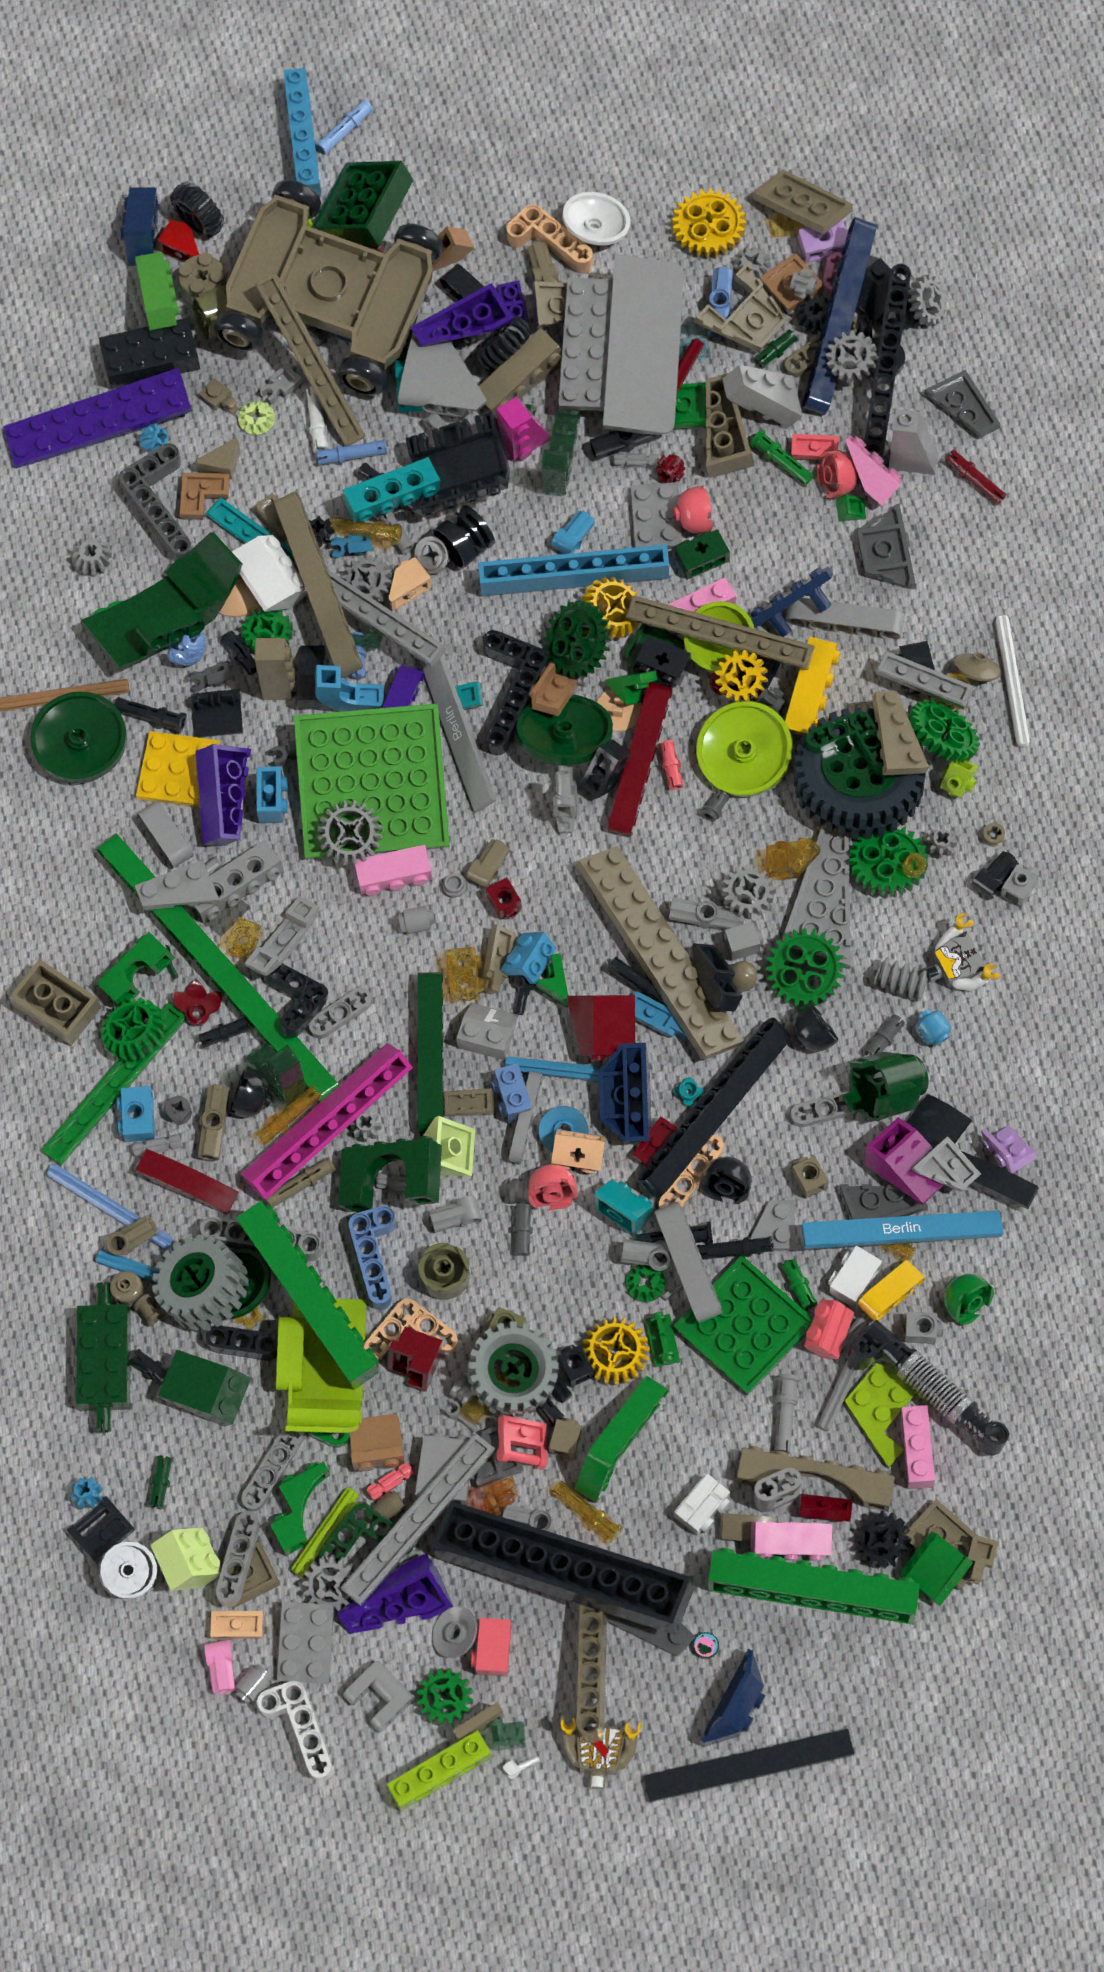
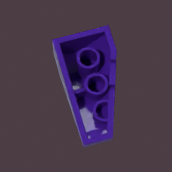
M490 283L410 328L421 347L492 332L513 321V317L493 284Z
M425 1553L403 1564L389 1574L361 1606L352 1601L337 1612V1615L349 1634L379 1629L383 1622L397 1620L398 1625L406 1623L405 1618L421 1615V1620L431 1619L452 1608L453 1604L437 1568L428 1554Z

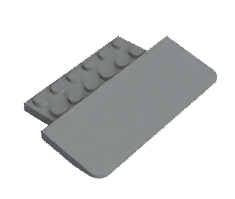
M615 254L613 279L568 278L559 409L604 411L603 429L665 435L673 430L675 425L684 270L678 263Z

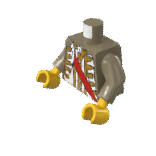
M572 1715L573 1722L569 1725L564 1723L562 1716L560 1723L563 1729L564 1750L572 1765L579 1767L580 1773H590L589 1788L605 1789L606 1775H617L618 1770L624 1769L635 1755L638 1741L637 1735L640 1733L642 1723L639 1721L638 1728L632 1729L629 1726L631 1720L629 1719L625 1729L605 1728L604 1736L600 1741L588 1743L583 1739L576 1726L575 1716ZM586 1727L585 1731H592L595 1727Z

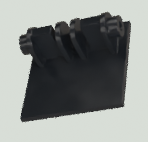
M240 689L192 693L195 737L243 733Z

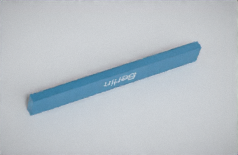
M1000 1211L803 1222L801 1225L804 1249L1002 1237L1003 1235Z

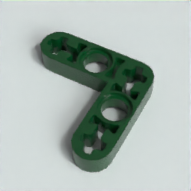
M863 711L854 712L808 732L806 748L816 754L855 739L872 769L877 773L883 774L882 768L884 764L881 761L878 762L877 754L882 748L881 741L878 740V729L868 713ZM856 721H859L860 723H864V730H865L864 733H863V728L861 727L860 724H856ZM836 728H841L845 731V734L838 737L833 735L832 731ZM816 738L817 741L821 740V744H818L816 741L813 742V739ZM868 738H874L878 744L871 747L866 745L864 741Z
M356 1502L348 1509L321 1547L319 1560L322 1556L326 1559L324 1554L326 1551L328 1553L333 1551L335 1548V1544H332L333 1540L339 1546L345 1548L343 1551L338 1548L335 1552V1557L337 1558L335 1561L339 1562L342 1557H346L363 1531L378 1542H381L396 1523L367 1503ZM362 1508L366 1509L365 1515L372 1519L373 1515L377 1516L371 1521L369 1528L365 1527L368 1521L364 1518L355 1519L356 1514L354 1511L356 1509L359 1511ZM378 1522L388 1524L389 1530L386 1534L378 1535L374 1532V1527ZM344 1528H348L353 1532V1537L348 1542H343L338 1538L339 1531ZM414 1545L405 1555L409 1554L413 1550Z

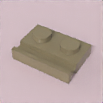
M496 1702L493 1705L484 1707L470 1720L466 1719L458 1724L456 1729L453 1730L456 1740L460 1741L477 1730L481 1733L504 1718V1713L499 1703Z

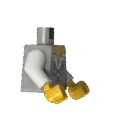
M960 913L956 918V923L943 934L935 946L933 954L935 965L924 969L927 971L929 982L943 978L948 988L954 987L959 990L974 991L988 983L989 979L998 980L1000 978L999 973L991 975L992 970L998 966L991 963L985 966L967 930L963 932V928H970L974 924L973 920H969L966 924L963 923V919L968 913Z

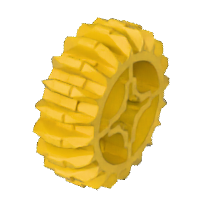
M615 576L609 580L604 577L600 581H594L591 586L587 587L581 600L598 606V611L600 610L605 613L602 619L609 620L605 628L611 629V632L607 634L608 638L613 639L616 636L619 640L624 635L626 637L629 636L639 626L638 622L626 619L632 596H637L638 591L631 590L632 584L624 585V579L617 582ZM613 604H616L613 610L609 613L608 611L613 606Z
M612 1317L611 1324H608L606 1319H602V1327L595 1323L593 1324L595 1332L589 1330L586 1332V1336L589 1339H583L582 1345L586 1347L583 1349L594 1372L597 1370L595 1374L596 1380L601 1379L604 1375L605 1384L610 1382V1378H614V1384L619 1385V1378L623 1377L625 1383L629 1382V1374L636 1379L638 1374L635 1369L644 1371L645 1367L642 1363L648 1362L649 1357L645 1354L650 1352V1348L645 1345L648 1342L647 1337H641L643 1330L640 1328L634 1331L636 1326L634 1322L626 1326V1318H622L621 1323H617L616 1317ZM615 1333L612 1340L598 1342L605 1335ZM624 1335L633 1341L636 1346V1352L631 1351L630 1347L623 1344ZM618 1342L619 1351H617L612 1360L611 1350H614ZM594 1349L600 1351V1354L608 1358L607 1367L598 1361ZM629 1359H632L628 1365L615 1368L619 1361H629Z

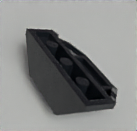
M869 256L857 306L872 319L874 324L882 326L891 268L881 258ZM898 275L894 276L895 279L903 281ZM909 292L903 330H908L920 320L914 319L915 311H910L912 306L908 299L912 298V295ZM893 296L891 298V300L896 303L902 301V299L899 296ZM896 318L887 320L892 325L899 323Z

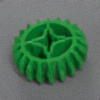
M141 997L137 1001L130 998L129 1003L122 1001L119 1007L113 1005L114 1011L107 1013L108 1019L102 1020L104 1027L100 1031L102 1042L106 1046L105 1048L117 1059L122 1058L126 1062L130 1058L136 1062L138 1056L145 1059V1053H153V1047L160 1046L159 1040L165 1038L163 1032L167 1030L165 1017L159 1007L149 1000L145 1001ZM145 1018L149 1019L148 1024H145ZM119 1034L122 1036L121 1041L118 1040Z

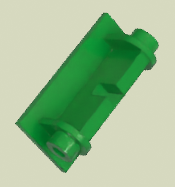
M663 1312L653 1313V1317L647 1318L645 1321L655 1367L680 1363L670 1314L663 1315Z

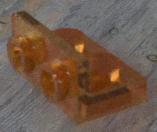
M513 1476L485 1488V1497L482 1498L483 1506L486 1512L501 1516L498 1506L501 1505L504 1508L507 1504L511 1505L515 1502L514 1498L518 1497L517 1484Z

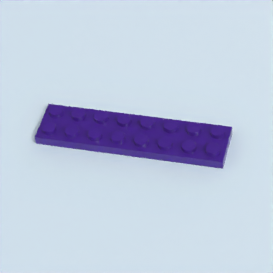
M177 368L4 425L3 428L15 468H20L192 412V408L180 369Z

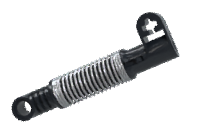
M875 1320L854 1340L847 1356L848 1363L853 1368L865 1370L881 1356L894 1368V1373L902 1380H906V1383H909V1386H913L912 1389H916V1392L920 1391L919 1395H923V1398L927 1397L926 1401H930V1404L934 1403L933 1407H937L936 1410H940V1413L944 1412L943 1416H947V1419L953 1425L963 1429L967 1427V1433L972 1432L971 1436L973 1438L977 1436L975 1440L978 1441L979 1448L983 1453L994 1456L1002 1451L1009 1438L1008 1428L1001 1422H989L990 1418L988 1416L984 1418L985 1414L983 1412L979 1413L978 1403L971 1396H967V1393H964V1390H960V1387H957L954 1381H950L947 1375H943L940 1369H936V1366H933L930 1360H926V1357H923V1354L919 1353L916 1349H910L882 1323ZM866 1344L870 1346L867 1352H863ZM990 1436L995 1437L998 1441L991 1439Z

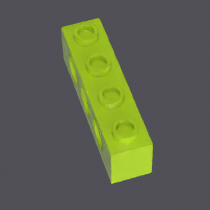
M477 1730L389 1782L387 1787L402 1812L490 1760L492 1754Z

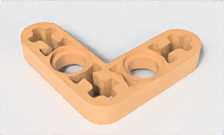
M403 1299L364 1344V1349L366 1350L371 1345L377 1346L381 1341L377 1337L380 1334L384 1340L390 1342L388 1345L385 1342L380 1345V1354L374 1353L378 1361L382 1360L389 1353L392 1340H399L404 1327L430 1336H435L438 1329L442 1328L440 1334L444 1338L451 1336L452 1342L451 1346L448 1344L442 1346V1353L453 1352L458 1346V1338L452 1329L412 1299ZM412 1306L413 1314H406L405 1317L402 1319L403 1322L406 1323L404 1326L398 1319L393 1318L395 1315H397V1317L400 1319V1317L403 1315L402 1308H408ZM430 1320L434 1323V1328L431 1332H423L420 1329L423 1321ZM394 1324L399 1328V1331L395 1336H388L384 1332L386 1326Z

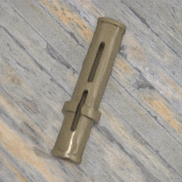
M329 1157L310 1169L309 1167L303 1169V1173L284 1183L266 1199L268 1204L274 1208L308 1186H315L318 1184V1180L336 1171Z

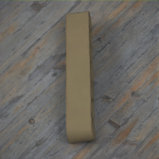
M580 1604L576 1724L586 1742L596 1743L602 1739L605 1730L607 1613ZM598 1624L596 1630L587 1631L589 1626ZM591 1649H598L595 1655L587 1656ZM590 1674H597L594 1680L586 1681ZM589 1699H597L594 1705L586 1706V1702ZM589 1724H596L592 1731H585Z

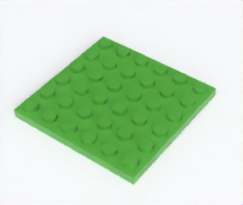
M438 704L294 716L305 859L327 858L326 853L330 848L326 850L321 849L320 846L326 841H318L317 837L325 833L319 832L317 827L326 826L320 821V818L325 817L329 819L325 812L327 809L334 813L333 805L336 803L339 809L344 808L342 802L345 800L348 807H351L352 801L356 800L358 809L362 803H365L366 809L364 812L370 808L374 810L370 818L379 816L380 820L374 825H382L383 829L376 833L381 834L383 839L374 840L380 844L379 849L370 848L374 854L393 852L425 845L426 849L450 847ZM345 815L340 819H343L345 822H353L356 818L359 819L360 817ZM367 822L359 833L365 843L370 835V827ZM335 823L330 832V839L333 844L341 833ZM344 827L347 838H349V835L350 838H356L354 828L350 830V828L346 829ZM350 843L340 849L355 851L360 849V847Z

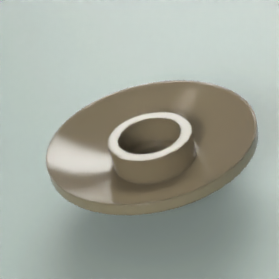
M964 653L956 656L954 659L956 670L968 678L978 681H993L1000 676V667L983 653Z

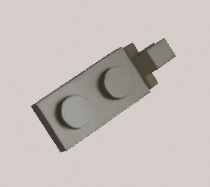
M497 924L491 926L483 970V977H485L483 992L490 995L499 993L501 984H503L505 978H508L501 968L507 956L513 950L516 935L514 932Z

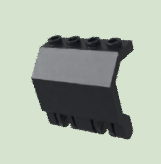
M493 410L475 416L478 430L476 434H472L469 421L464 419L461 422L457 421L442 426L439 429H432L435 446L429 448L428 438L425 433L406 438L407 449L412 462L414 463L429 457L440 479L439 491L435 495L429 496V498L422 497L420 503L416 501L411 502L414 512L423 517L436 514L437 510L443 508L444 510H451L456 508L459 503H473L478 501L479 497L485 495L496 496L501 493V490L508 488L510 467L503 437Z

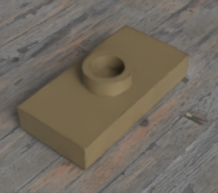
M271 493L254 505V509L284 542L287 537L274 501L278 498Z
M492 1088L443 1091L445 1117L494 1114V1091Z

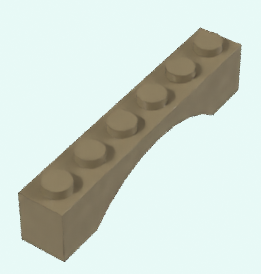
M749 1446L742 1449L737 1483L755 1486L759 1480L785 1468H794L801 1476L823 1479L840 1486L854 1496L863 1507L889 1512L895 1476H890V1473L887 1471L875 1470L874 1473L864 1471L865 1468L857 1465H850L848 1468L839 1466L838 1462L825 1460L824 1463L814 1461L812 1457L804 1455L799 1456V1458L790 1457L788 1453L783 1451L763 1452L764 1449L757 1446Z

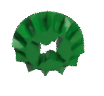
M639 1264L637 1266L634 1265L627 1273L625 1284L632 1298L640 1302H651L658 1299L664 1292L666 1279L663 1271H657L651 1266ZM640 1274L646 1279L652 1278L650 1280L651 1289L646 1285L639 1286L641 1283Z

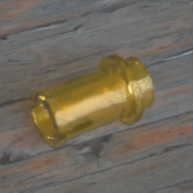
M911 1242L909 1244L894 1243L882 1245L883 1249L900 1256L902 1261H905V1259L910 1261L916 1251Z

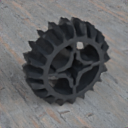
M182 182L174 188L170 195V200L178 217L204 238L209 239L214 235L216 236L225 224L224 216L217 207V203L206 194V191H203L200 186H196L192 182Z
M514 316L513 321L496 329L481 343L475 352V358L482 368L484 367L487 371H492L503 365L504 362L521 349L529 339L532 331L524 319L522 320L519 316Z

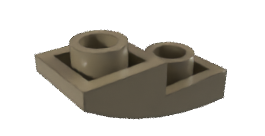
M721 1513L720 1539L750 1541L751 1521L777 1522V1517Z

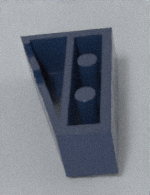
M129 187L128 197H124V209L126 212H122V224L124 227H120V239L125 241L128 266H137L135 257L154 253L153 248H156L154 237L155 229H157L159 204L157 187Z

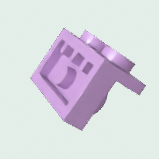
M1009 1125L993 1135L986 1128L981 1131L984 1139L981 1143L988 1154L992 1153L997 1163L1001 1167L1005 1166L1011 1173L1037 1159L1035 1151Z

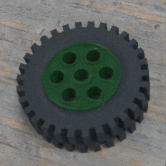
M855 707L854 712L862 711V707ZM848 708L841 709V716L839 717L835 711L829 713L828 722L824 717L820 718L817 727L849 715ZM868 708V714L879 730L878 723L875 722L874 709ZM856 721V724H860V725H861V727L863 728V733H864V732H865V730H864V723H860L859 721ZM812 724L808 728V732L817 727ZM836 728L832 733L840 737L845 734V731L841 728ZM804 733L801 738V744L797 747V755L795 757L796 798H799L801 809L806 807L805 814L810 819L815 815L814 823L820 827L825 822V831L832 833L834 828H836L840 837H845L846 832H852L851 839H858L859 833H864L865 839H872V832L876 831L878 837L884 836L886 828L892 833L897 830V823L903 826L907 823L908 816L912 818L916 807L918 808L921 803V797H923L926 773L900 775L877 773L870 766L855 739L822 753H812L806 748L807 734ZM816 738L813 739V742L816 741L818 744H821V740L817 741ZM868 738L864 741L866 745L871 747L878 744L874 738ZM879 751V752L877 753V754H878V762L881 761L882 763H884V761H883V760L881 759V757L879 756V753H880V751Z

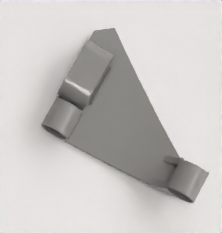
M420 312L415 324L433 314ZM414 333L412 334L399 390V404L422 406L429 413L462 417L466 415V410L477 411L487 403L485 396L450 341L421 347Z

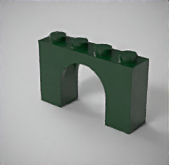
M420 1136L417 1140L397 1139L393 1143L377 1141L373 1145L354 1144L351 1148H343L339 1206L348 1212H362L373 1209L376 1176L386 1164L396 1160H403L406 1167L405 1198L415 1205L439 1203L442 1145L434 1141L432 1137Z

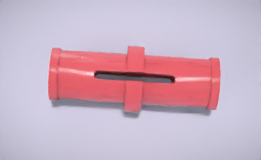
M663 741V743H659V748L663 760L662 770H665L669 790L679 789L678 785L680 788H683L684 783L680 773L681 763L676 756L674 741Z

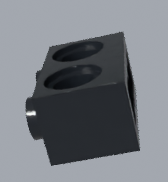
M613 739L601 745L580 785L597 798L609 793L614 788L631 752Z

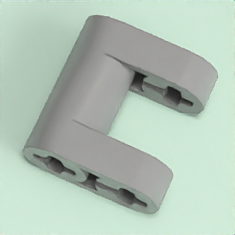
M785 1468L759 1480L755 1485L754 1505L757 1510L765 1513L796 1500L800 1493V1473L794 1468Z
M376 1661L345 1691L343 1696L352 1705H355L373 1688L387 1702L370 1723L381 1733L414 1701L415 1697L379 1661Z

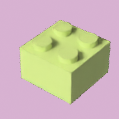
M203 1527L171 1530L150 1545L171 1591L202 1588L220 1576L222 1568L219 1558L215 1555L209 1536Z

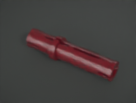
M955 449L950 452L952 455L948 454L945 461L960 472L959 475L962 478H967L994 501L996 505L1001 503L1000 499H1005L1007 493L1003 492L975 468V464L972 461L968 462Z

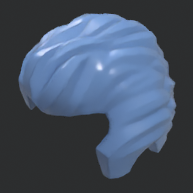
M201 633L190 639L189 636L183 635L181 643L172 645L168 650V659L175 664L185 666L198 663L205 652L206 635Z

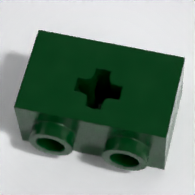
M716 529L712 532H703L698 538L691 541L685 540L675 547V558L688 580L730 562V551L719 530Z

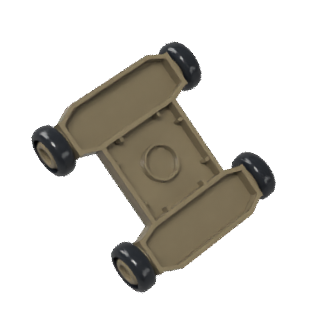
M295 180L279 181L276 183L271 194L272 199L259 209L226 284V312L218 315L213 327L215 334L222 342L238 350L253 351L260 347L264 338L261 325L271 315V312L255 283L276 272L303 323L352 340L350 356L341 361L337 371L341 382L360 394H381L388 382L385 369L400 357L411 331L410 327L414 324L432 281V263L440 258L444 249L442 239L425 226L404 224L398 228L394 236L395 244L385 254L307 226V219L314 218L321 207L319 195L302 182Z

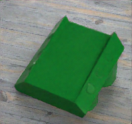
M931 1531L899 1574L902 1577L914 1579L915 1583L920 1584L919 1590L938 1606H941L957 1583L967 1574V1570L973 1563L967 1556H964L940 1537L939 1534Z

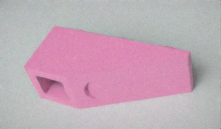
M850 435L846 439V443L863 488L883 506L903 483L900 480L902 476L894 468L888 469L883 465L884 460L877 453L873 452L871 454L866 450V444L859 437L855 436L853 438Z

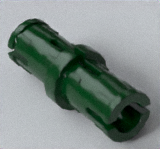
M788 329L776 341L772 340L769 342L768 347L754 357L755 363L758 364L760 362L759 366L764 369L766 365L776 357L780 358L787 348L798 341L797 336L794 334L791 337L793 331Z
M157 1456L154 1477L150 1479L152 1488L147 1506L155 1508L156 1498H158L157 1509H164L166 1489L170 1487L168 1479L173 1459L166 1456L163 1466V1456Z

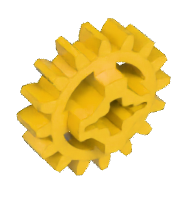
M735 650L733 653L734 657L732 658L726 654V663H718L722 670L715 671V674L720 677V679L715 681L716 684L723 685L719 691L722 694L727 692L726 698L729 700L735 696L736 702H740L741 698H744L746 702L750 701L749 696L751 695L758 698L757 690L764 691L765 689L761 684L762 682H768V679L763 676L768 670L765 667H761L764 662L761 659L756 661L757 655L752 653L749 656L746 650H743L742 655H739ZM743 661L753 664L754 668L745 667ZM741 670L745 674L743 676L742 682L738 679L740 677ZM729 685L738 686L740 691L732 690Z

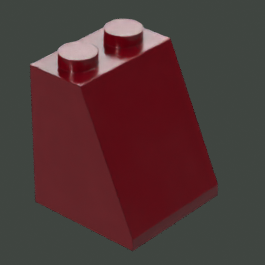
M635 995L567 996L580 1055H590V1060H605V1055L612 1056L620 1044L635 1043Z

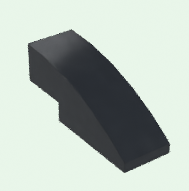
M301 645L297 692L299 708H323V704L317 699L315 694L316 665H324L325 645Z
M693 943L694 963L702 988L709 1002L716 1011L735 1012L743 997L732 982L736 973L714 945Z

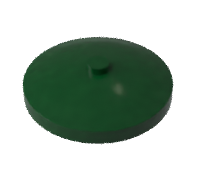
M70 692L54 698L39 711L31 728L30 741L37 762L48 774L62 781L83 783L104 776L117 765L126 748L127 730L120 711L108 699L91 692Z
M579 695L571 696L559 716L532 709L531 703L522 711L517 721V739L523 750L531 757L553 765L568 766L591 761L598 748L611 741L613 737V722L608 711L594 700Z

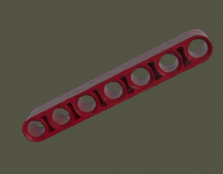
M648 683L649 687H647L629 749L631 755L624 767L608 825V831L627 836L633 835L632 828L637 821L638 807L643 800L644 786L648 782L651 771L650 765L655 757L656 743L661 736L662 722L666 718L669 707L668 701L672 697L673 687Z

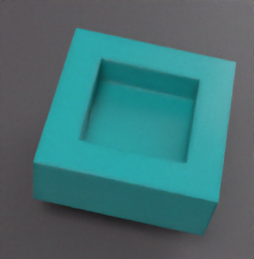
M478 681L455 686L463 710L483 706L481 685Z

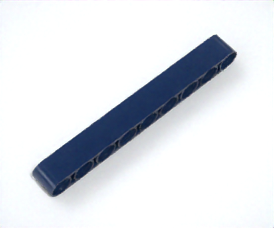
M858 217L852 219L848 228L802 403L804 409L826 415L830 408L838 375H833L832 369H829L827 364L830 360L827 359L826 354L831 353L828 346L836 344L834 341L835 337L839 340L842 339L843 332L846 336H849L877 229V224Z

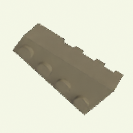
M729 373L706 379V468L709 478L754 466L738 405L726 397L722 378Z
M256 638L255 663L263 700H292V692H297V678H295V668H293L294 657L285 638Z

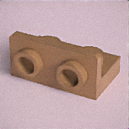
M550 663L547 669L541 672L537 684H533L529 696L532 698V709L559 716L575 692L577 680L555 674V664Z

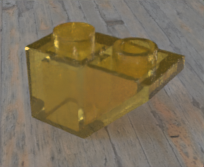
M800 838L794 842L778 841L775 844L766 845L765 871L773 880L798 878L821 853V848L809 838Z

